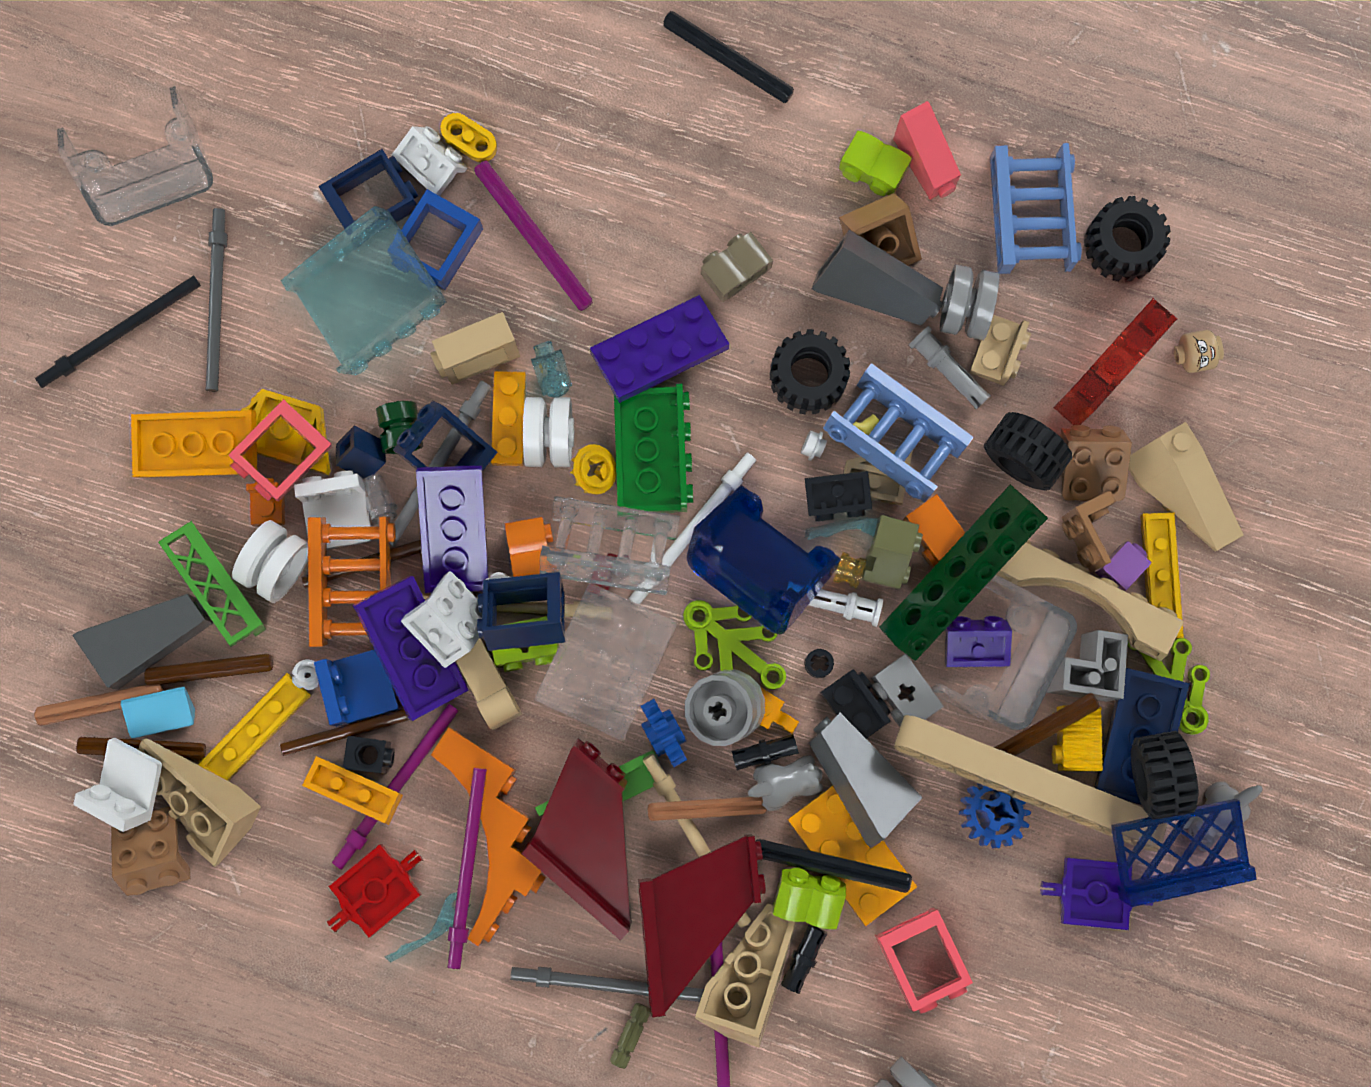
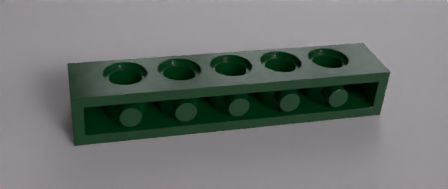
M1010 484L879 628L898 649L916 661L1040 528L1048 517Z

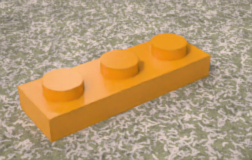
M494 371L492 448L498 453L491 460L492 466L524 465L523 413L526 398L525 372Z
M317 756L302 786L387 825L390 824L403 797L402 794Z

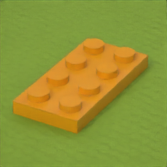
M256 411L131 414L132 477L239 475L230 466L234 461L229 457V454L256 427ZM257 441L242 456L256 470Z
M833 785L787 819L810 851L907 873L884 841H881L872 848L866 844ZM837 877L840 881L846 883L845 900L865 926L917 888L913 880L910 890L904 893Z

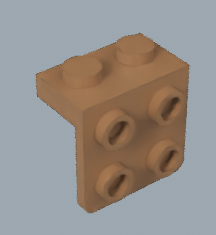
M1073 425L1071 429L1061 428L1060 437L1067 444L1073 456L1063 473L1061 491L1065 500L1089 501L1111 491L1116 501L1123 500L1126 494L1132 442L1125 431L1120 427L1111 425L1103 426L1102 429H1090L1084 425Z
M170 806L154 810L151 821L122 832L111 826L112 878L126 896L140 895L148 890L163 886H173L178 882L191 879L190 867L178 852L177 820L169 815Z

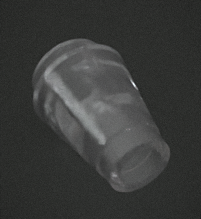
M375 474L364 479L367 516L375 524H379V517H390V521L397 516L396 510L398 506L382 476Z

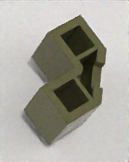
M884 515L879 516L872 545L867 551L860 580L896 590L900 589L902 584H907L911 571V566L908 565L912 552L919 551L923 534L918 533L919 525Z

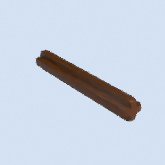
M259 654L152 667L145 669L144 679L147 685L268 672L273 670V659L270 654Z
M1088 693L994 748L1016 756L1098 710L1100 707L1099 702L1092 693Z
M79 737L76 752L83 755L105 756L108 740L112 738ZM119 739L120 741L136 748L137 750L142 741L135 739ZM151 740L187 760L202 761L206 757V744Z

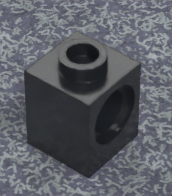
M347 736L343 768L387 774V768H392L394 763L395 749L391 748L390 741ZM373 746L378 752V757L373 764L368 765L363 759V753L366 748Z

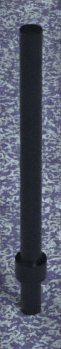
M193 275L68 357L63 355L54 361V366L35 377V380L41 388H44L62 375L67 377L76 371V366L200 287V283Z

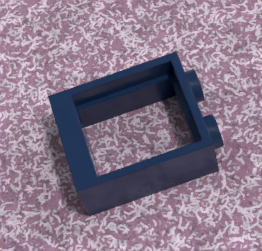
M383 149L318 186L355 247L410 215L417 205L414 199L419 196L409 180L405 183L399 176L403 170L394 156L388 158ZM385 170L403 200L362 225L357 226L340 196Z
M433 400L419 411L416 422L410 429L405 430L398 437L397 445L393 449L395 453L416 470L417 468L427 467L412 453L441 418L472 444L455 466L482 465L483 471L498 453L445 406Z
M560 572L483 580V593L478 594L479 612L482 613V619H477V631L479 638H484L488 651L566 643L565 591ZM547 600V620L497 626V605Z

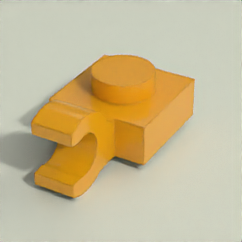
M761 687L765 697V714L760 726L768 730L774 722L792 734L799 721L780 711L785 702Z

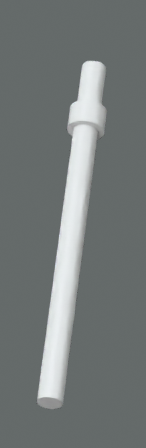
M746 453L732 471L728 470L721 479L722 484L628 599L635 605H640L732 490L736 491L743 483V476L756 462V459L751 454Z

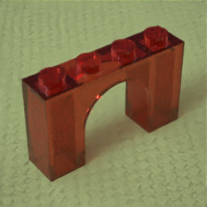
M1152 298L1053 408L1071 424L1081 425L1096 411L1178 318Z

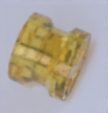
M842 551L833 582L840 583L843 581L849 583L850 587L857 589L867 559L862 557L855 559L850 557L849 553Z

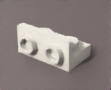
M412 126L392 153V156L426 189L440 196L457 172L464 173L468 167L461 161L463 158L455 149L446 147L439 141L441 136L435 130L428 126L425 128Z

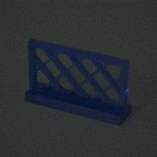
M1231 799L1198 806L1194 813L1155 820L1147 817L1111 825L1121 886H1117L1118 895L1121 901L1131 907L1257 880L1255 867L1249 864L1240 800ZM1231 809L1232 821L1226 830H1223L1214 821L1221 811ZM1197 816L1204 823L1195 837L1185 832L1183 828L1191 817ZM1167 823L1173 827V830L1162 844L1153 838L1152 834L1159 824ZM1148 827L1146 831H1143L1140 828ZM1210 827H1213L1222 834L1212 850L1201 843ZM1136 830L1142 834L1132 851L1124 846L1122 832ZM1180 833L1191 840V843L1181 857L1170 850V847ZM1230 839L1236 843L1238 857L1225 860L1219 853ZM1148 840L1161 847L1151 863L1138 856ZM1198 846L1210 853L1200 866H1193L1188 862ZM1168 852L1178 859V862L1171 872L1163 873L1157 869V866ZM1135 859L1146 865L1147 869L1140 879L1130 881L1128 870Z

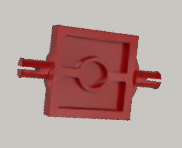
M379 844L328 886L338 898L342 910L328 920L327 924L332 926L336 923L331 929L337 932L338 929L351 920L361 927L368 938L372 937L422 895L411 881L408 873L419 862L423 861L421 855L417 856L419 853L414 849L403 860L399 861L391 856L383 844Z

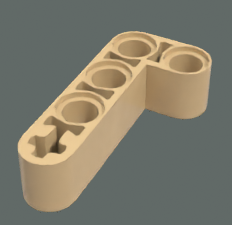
M479 638L472 650L456 660V663L477 700V706L490 729L495 730L521 716L522 712L498 667L495 666L494 659L483 639Z

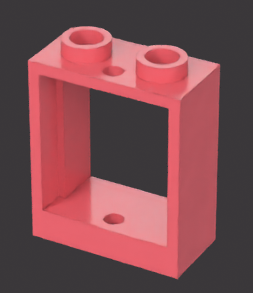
M283 399L229 454V457L234 461L230 466L244 479L248 475L251 476L258 483L254 489L267 501L273 497L279 502L294 484L332 448V445ZM281 417L315 450L276 488L242 456Z
M931 908L875 935L905 1001L913 1012L917 1010L920 1013L928 1012L938 1006L937 1000L946 996L949 999L959 997L967 992L966 986L973 983L938 909ZM935 926L958 978L915 997L892 946Z

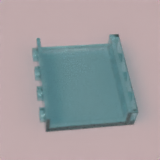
M377 206L372 207L280 280L286 291L294 292L298 295L341 363L336 368L338 373L358 375L365 371L371 360L387 354L391 351L393 343L412 335L416 331L418 324L423 320H430L437 316L441 311L440 307L447 303L390 212Z

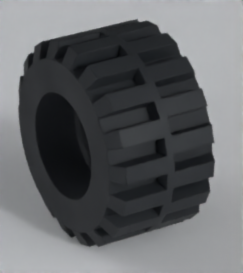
M1128 196L1125 201L1123 197H1119L1113 203H1107L1099 211L1087 229L1086 235L1088 236L1084 240V247H1089L1086 252L1087 259L1093 258L1094 260L1091 266L1095 270L1098 267L1103 270L1100 275L1105 278L1109 274L1113 275L1112 280L1117 282L1124 277L1125 282H1130L1135 277L1138 279L1144 277L1164 257L1167 252L1166 248L1170 245L1171 238L1167 236L1171 230L1170 225H1164V222L1167 220L1165 214L1159 215L1157 213L1159 207L1156 204L1150 207L1147 205V199L1142 198L1138 202L1136 201V196ZM1117 227H1125L1134 231L1141 241V251L1130 252L1122 249L1115 242L1112 230Z
M807 329L806 334L803 335L801 331L795 332L793 338L786 337L781 347L778 346L775 351L770 370L771 388L773 393L777 392L778 401L781 404L786 402L788 404L787 409L791 411L797 408L800 409L799 414L806 415L807 411H812V415L818 414L820 409L824 408L825 411L830 409L834 402L837 403L845 391L850 377V359L845 357L846 349L844 346H837L838 339L834 336L831 339L826 338L827 332L820 331L819 335L814 334V329ZM800 359H815L824 365L828 378L826 382L819 386H804L793 377L791 372L792 365Z
M1016 412L1006 413L984 444L986 453L1002 471L1026 486L1043 491L1050 490L1073 458L1071 450L1058 434L1038 420Z
M1178 731L1136 737L1131 748V766L1136 791L1147 815L1152 820L1194 813L1199 797L1198 780L1190 749Z

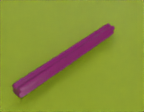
M482 161L474 168L477 177L578 310L583 311L593 303L591 296L489 162Z

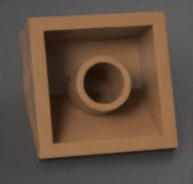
M895 193L839 217L844 236L848 230H851L907 266L922 260L910 208Z

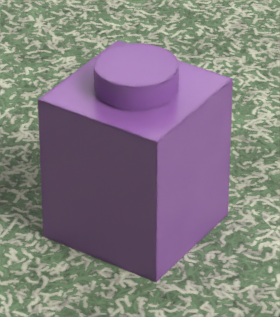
M1127 541L1120 545L1110 556L1111 563L1101 567L1095 573L1100 578L1112 580L1118 585L1119 589L1126 591L1152 562L1146 558L1148 555L1141 546Z

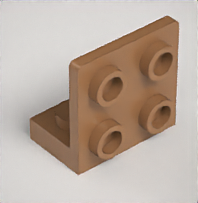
M1111 491L1075 507L1062 516L1064 521L1062 523L1063 531L1069 540H1074L1078 548L1076 552L1078 560L1083 567H1088L1090 572H1094L1111 563V559L1092 525L1093 522L1110 513L1108 507L1116 502Z

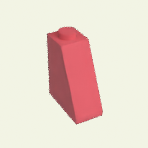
M926 101L900 116L893 140L899 150L912 157L910 168L931 200L938 195L940 198L946 197L955 191L961 174L930 103Z

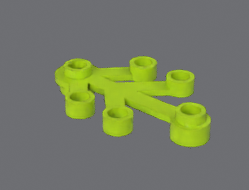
M695 600L686 606L683 619L686 626L693 630L695 634L696 655L694 657V665L698 670L706 671L713 664L712 655L708 653L707 632H709L718 640L721 671L733 670V652L760 674L761 683L767 689L776 690L785 683L786 672L781 665L776 663L767 664L740 642L759 639L764 642L774 641L778 635V629L773 623L767 622L759 627L726 630L716 622L734 618L740 622L749 621L753 616V608L749 603L742 602L737 606L712 608L706 601ZM740 607H747L750 611L749 616L746 618L740 617L738 609ZM696 611H702L705 614V619L702 622H696L693 619V614ZM771 627L774 630V636L772 638L764 637L762 634L763 628ZM701 655L709 658L710 662L705 667H701L697 663V659ZM770 671L776 672L779 676L778 681L770 683L767 680V673Z
M1179 638L1174 641L1170 649L1173 655L1170 673L1162 661L1160 662L1140 651L1139 653L1154 675L1183 682L1187 656L1192 651V645L1185 638ZM1128 641V645H1127V646H1128L1130 649H1132V650H1136V649H1134V648L1131 647V645H1130V643H1129V641ZM1178 642L1185 645L1186 649L1183 654L1179 653L1176 649ZM1204 665L1193 666L1188 671V678L1192 682L1189 699L1187 700L1186 698L1179 729L1189 735L1203 732L1209 722L1208 713L1202 707L1205 683L1210 678V671ZM1196 669H1200L1204 674L1201 681L1197 680L1194 676ZM1188 713L1195 715L1196 721L1193 725L1189 724L1186 720Z

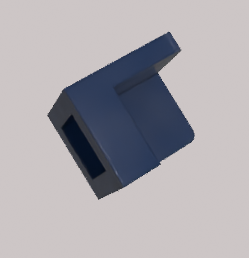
M355 425L336 444V466L346 471H353V474L357 473L364 480H369L386 463V454L382 451L381 439Z

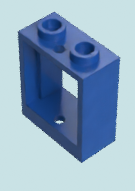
M427 189L388 250L393 260L392 264L404 273L408 274L410 271L420 276L419 280L430 288L435 289L438 286L446 290L483 231L481 220ZM428 212L463 231L439 271L404 252Z

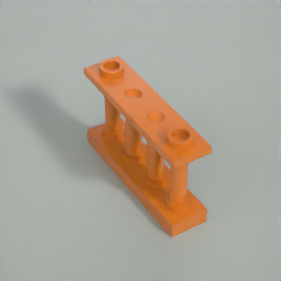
M308 517L309 647L325 646L328 644V639H332V636L367 635L362 623H332V620H327V607H331L332 604H356L391 586L390 542H395L396 527L395 523H390V517H379V526L331 527V524H326V517ZM379 539L380 558L332 559L331 556H327V543H331V540ZM380 571V590L332 591L331 588H327V575H331L332 572Z

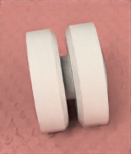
M542 397L525 398L523 454L526 467H542L546 461L547 447H549L550 461L554 467H571L572 447H574V418H572L571 398L555 397L551 402L550 417H547L546 403Z
M272 520L266 521L256 529L240 551L234 564L232 579L247 588L257 585V594L275 603L287 594L302 573L308 561V542L297 535L287 538V530Z

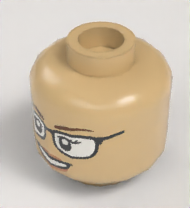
M1210 330L1183 334L1180 337L1179 346H1174L1176 364H1182L1188 373L1215 369L1219 360H1223L1224 357L1220 336H1215Z

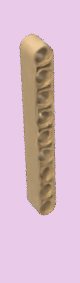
M910 715L903 717L894 745L897 751L996 791L1006 793L1011 797L1136 847L1153 852L1161 850L1168 818L1152 820L1141 806L924 719Z

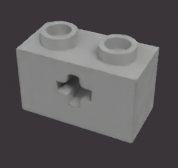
M906 654L871 677L874 682L872 685L873 691L878 698H881L883 701L886 699L893 708L891 716L899 727L905 715L926 720L944 707ZM899 686L902 689L909 688L911 690V693L908 695L910 702L907 699L900 700L897 695L901 692Z

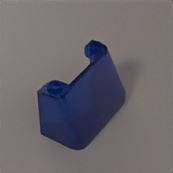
M741 485L694 527L686 560L690 568L698 576L775 634H784L838 569L841 558L835 555L831 549L823 546H815L807 553L761 518L763 506L760 497Z

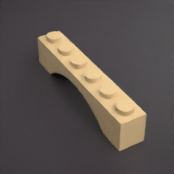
M1029 540L993 577L1013 588L1053 586L1068 589L1085 596L1113 617L1124 634L1128 635V641L1132 648L1160 662L1168 655L1184 622L1177 618V614L1174 611L1165 607L1157 608L1147 603L1148 600L1144 596L1134 592L1129 594L1119 589L1118 585L1110 579L1096 578L1088 574L1089 571L1082 565L1076 563L1070 565L1060 560L1059 555L1049 549L1040 550L1030 545L1031 542Z

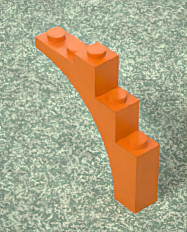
M448 727L431 753V756L452 772L467 790L469 796L473 769H487L480 817L487 839L489 859L487 890L479 917L468 936L469 941L479 946L484 940L489 943L500 927L495 923L502 912L508 914L518 899L513 895L514 892L518 891L525 897L529 895L530 891L537 893L547 877L521 854V850L514 847L516 842L522 844L531 831L532 827L527 825L531 818L499 798L502 793L508 795L517 781L513 775L517 770L459 732Z

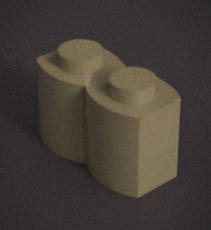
M752 232L744 236L741 233L736 235L728 242L726 250L720 253L714 251L702 261L704 265L701 267V275L722 302L736 295L772 268V258Z

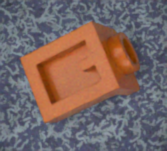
M266 478L276 488L280 485L278 482H274L273 478ZM256 481L255 483L246 484V491L250 493L251 525L254 527L261 526L269 520L278 525H285L284 497L279 502L273 497L267 501L254 489L258 484Z

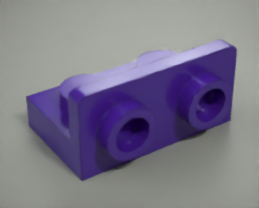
M957 616L945 629L946 667L1010 666L1012 629L1007 620L998 616L984 617V620H971L968 617Z

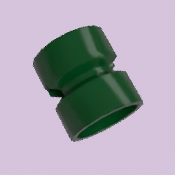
M396 401L376 408L378 426L384 429V432L380 435L384 454H397L393 449L397 445L398 437L405 430L410 429L417 420L418 410L416 402ZM423 440L414 451L423 447Z

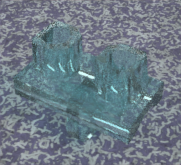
M551 341L535 345L533 348L536 358L531 359L543 396L548 395L555 398L565 395L569 387L572 386L561 349L554 351Z

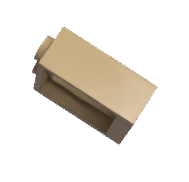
M503 312L433 340L432 343L436 351L430 353L441 378L447 376L452 385L521 357Z

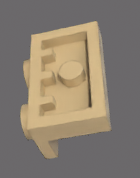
M993 315L984 341L980 340L969 374L1003 386L1009 378L1015 379L1021 361L1016 360L1019 350L1026 349L1031 333L1027 332L1029 322L1023 320L1021 324Z

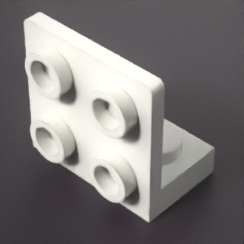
M449 571L441 579L429 598L407 613L401 622L446 668L470 652L479 639L477 619H482V613L479 612L478 599L466 588L463 581L458 579L453 572Z
M117 738L109 739L100 784L76 793L74 805L122 832L151 821L162 763Z

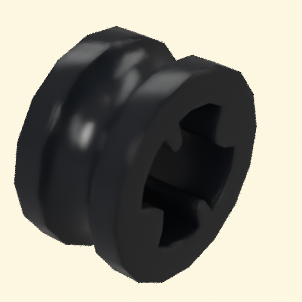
M824 649L811 651L805 658V670L814 678H824L829 675L834 667V659L831 653ZM813 656L817 658L824 656L828 661L824 664L828 666L826 671L823 672L821 669L814 671L811 667L814 664L811 658Z

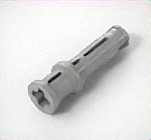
M929 326L926 327L908 346L911 349L916 348L928 361L927 365L933 369L936 367L977 409L991 395L950 355V347L948 345L943 346L931 333L932 329Z

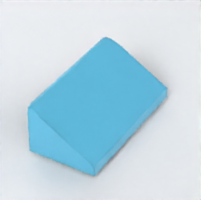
M185 686L121 700L123 715L131 738H138L194 724L195 707Z

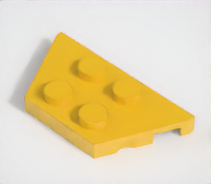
M261 389L251 399V403L241 409L256 411L257 426L284 399L327 439L324 410L318 405ZM281 417L257 440V454L295 466H299L315 450ZM327 452L310 470L329 476L331 472L329 453Z

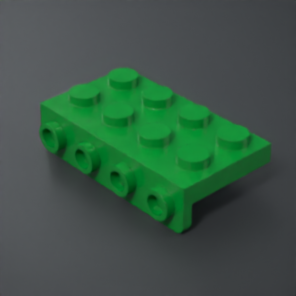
M683 383L676 384V387L649 388L621 403L618 402L614 395L618 515L687 512V503H693V484L686 483V472H692V453H685V441H691L690 422H684V411L690 410L689 391L683 392Z

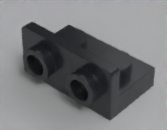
M868 471L804 478L808 516H815V521L833 520L835 513L846 512L847 518L866 516L865 510L872 509Z
M852 669L821 691L820 694L836 716L841 712L867 739L891 722L888 717L891 711L881 698L876 700L869 691L872 684L862 671L857 674Z

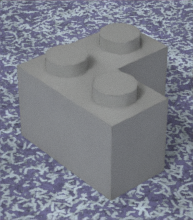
M1102 630L1082 634L1080 659L1064 657L1049 661L1047 693L1077 698L1092 693L1098 701L1104 702L1124 699L1128 635Z

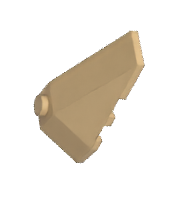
M1186 422L1130 455L1129 471L1138 486L1163 504L1162 507L1169 513H1175L1189 530L1215 552L1244 535L1202 446Z
M147 738L143 739L138 750L162 763L156 795L162 794L171 807V810L168 812L169 815L175 820L179 818L189 832L186 839L191 846L214 867L217 866L252 828L261 806L237 785Z
M767 903L745 932V936L734 951L730 952L724 964L706 984L695 1019L728 1038L759 1048L770 1016L796 922L773 915V905Z

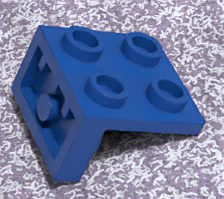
M375 650L335 661L323 659L314 662L329 725L338 727L398 709L399 706L394 688Z

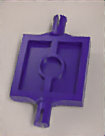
M1065 857L1064 875L1061 883L1042 881L1040 887L1053 888V890L1040 889L1042 896L1060 897L1062 924L1129 930V917L1133 905L1153 906L1154 900L1141 899V897L1154 898L1153 892L1134 891L1132 864Z

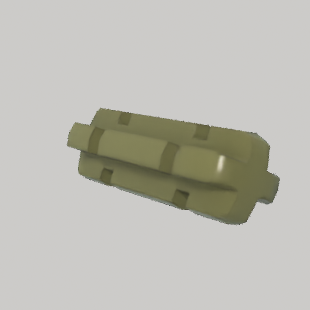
M640 1003L634 1005L630 1014L632 1018L631 1020L628 1019L617 1043L619 1047L618 1049L615 1048L610 1062L619 1068L625 1069L631 1058L629 1054L634 1051L644 1029L643 1023H646L650 1016V1008Z

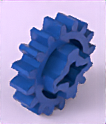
M655 699L641 705L648 720L642 723L641 726L657 756L659 757L666 753L673 767L687 761L680 746L686 742V739L670 709L662 712Z
M977 783L978 788L975 786L968 787L967 791L971 796L961 798L960 801L966 805V809L960 810L959 815L966 816L967 821L963 822L961 826L962 828L970 827L972 829L968 836L970 839L980 837V846H987L990 843L992 849L1001 847V842L1005 847L1013 845L1012 838L1021 839L1023 837L1019 829L1029 828V824L1023 818L1024 816L1031 815L1030 810L1023 809V805L1026 802ZM994 791V794L990 795L989 800L980 799L986 792ZM995 807V812L999 814L1001 818H995V814L991 812V809L988 808ZM1002 825L1009 826L1004 833L995 835Z

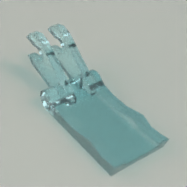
M856 517L808 528L805 532V538L808 537V540L819 536L829 537L837 532L848 529H859L874 537L878 518Z
M457 892L451 893L445 899L437 921L429 934L419 940L401 945L396 952L384 957L389 962H392L449 931V927L453 926L454 901L456 900Z

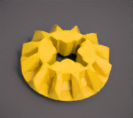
M590 444L578 449L576 456L571 459L573 469L570 473L575 476V485L580 486L584 493L598 495L607 492L613 486L616 479V463L611 453L606 448L596 444ZM599 463L594 471L595 475L588 476L589 465Z

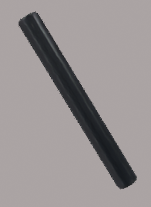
M670 11L665 16L663 26L779 101L787 103L792 97L794 88L674 11Z
M762 839L756 840L761 843L763 860L904 893L908 892L911 887L912 875L909 873Z

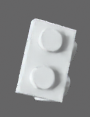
M340 471L334 473V478L322 479L321 476H312L302 479L303 483L294 484L295 497L303 504L307 537L308 517H326V524H331V527H371L364 480L357 473L353 474V471ZM372 539L331 540V543H327V550L368 543Z

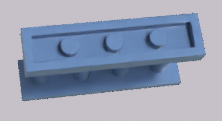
M1069 143L1062 144L1056 154V158L1013 159L1012 156H1008V145L994 147L990 156L997 271L999 274H1010L1016 263H1019V260L1064 258L1065 272L1072 271L1078 261L1081 260V243L1076 242L1071 173L1074 172L1075 157L1074 154H1070ZM1057 170L1058 187L1015 189L1014 185L1010 186V175L1013 172ZM1060 200L1061 216L1017 218V215H1012V204H1015V201ZM1062 229L1063 246L1019 248V245L1014 244V234L1017 233V230Z
M871 363L857 384L862 389V393L843 417L833 411L823 429L828 432L833 440L843 443L904 487L910 496L920 499L925 503L938 487L930 479L949 454L958 459L973 439V436ZM876 399L887 407L888 410L870 434L867 435L854 426L853 423L871 400ZM901 417L912 425L913 429L893 454L880 445L879 442L896 419ZM927 436L938 444L939 447L919 473L904 461L921 438Z

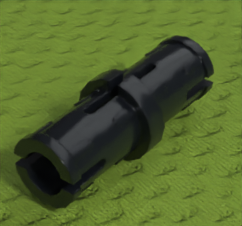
M794 734L769 741L762 739L759 740L758 744L731 751L737 771L765 763L766 766L772 764L771 761L799 754Z
M808 924L798 949L792 952L791 957L793 959L781 982L783 987L800 994L811 967L815 968L817 961L815 959L827 936L825 931Z

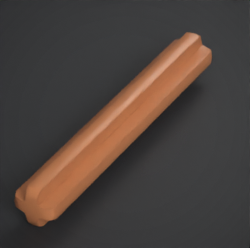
M161 684L143 685L40 706L36 708L34 716L37 724L42 726L121 710V700L161 692L163 688Z
M762 797L650 803L647 808L648 818L651 821L764 814L767 811L762 806Z

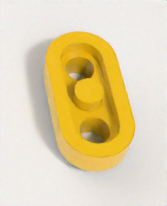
M451 113L442 120L440 130L446 143L476 162L481 163L482 161H490L497 153V143L490 131L461 113ZM455 129L462 130L460 135L452 134ZM480 145L487 146V149L483 152L477 150Z

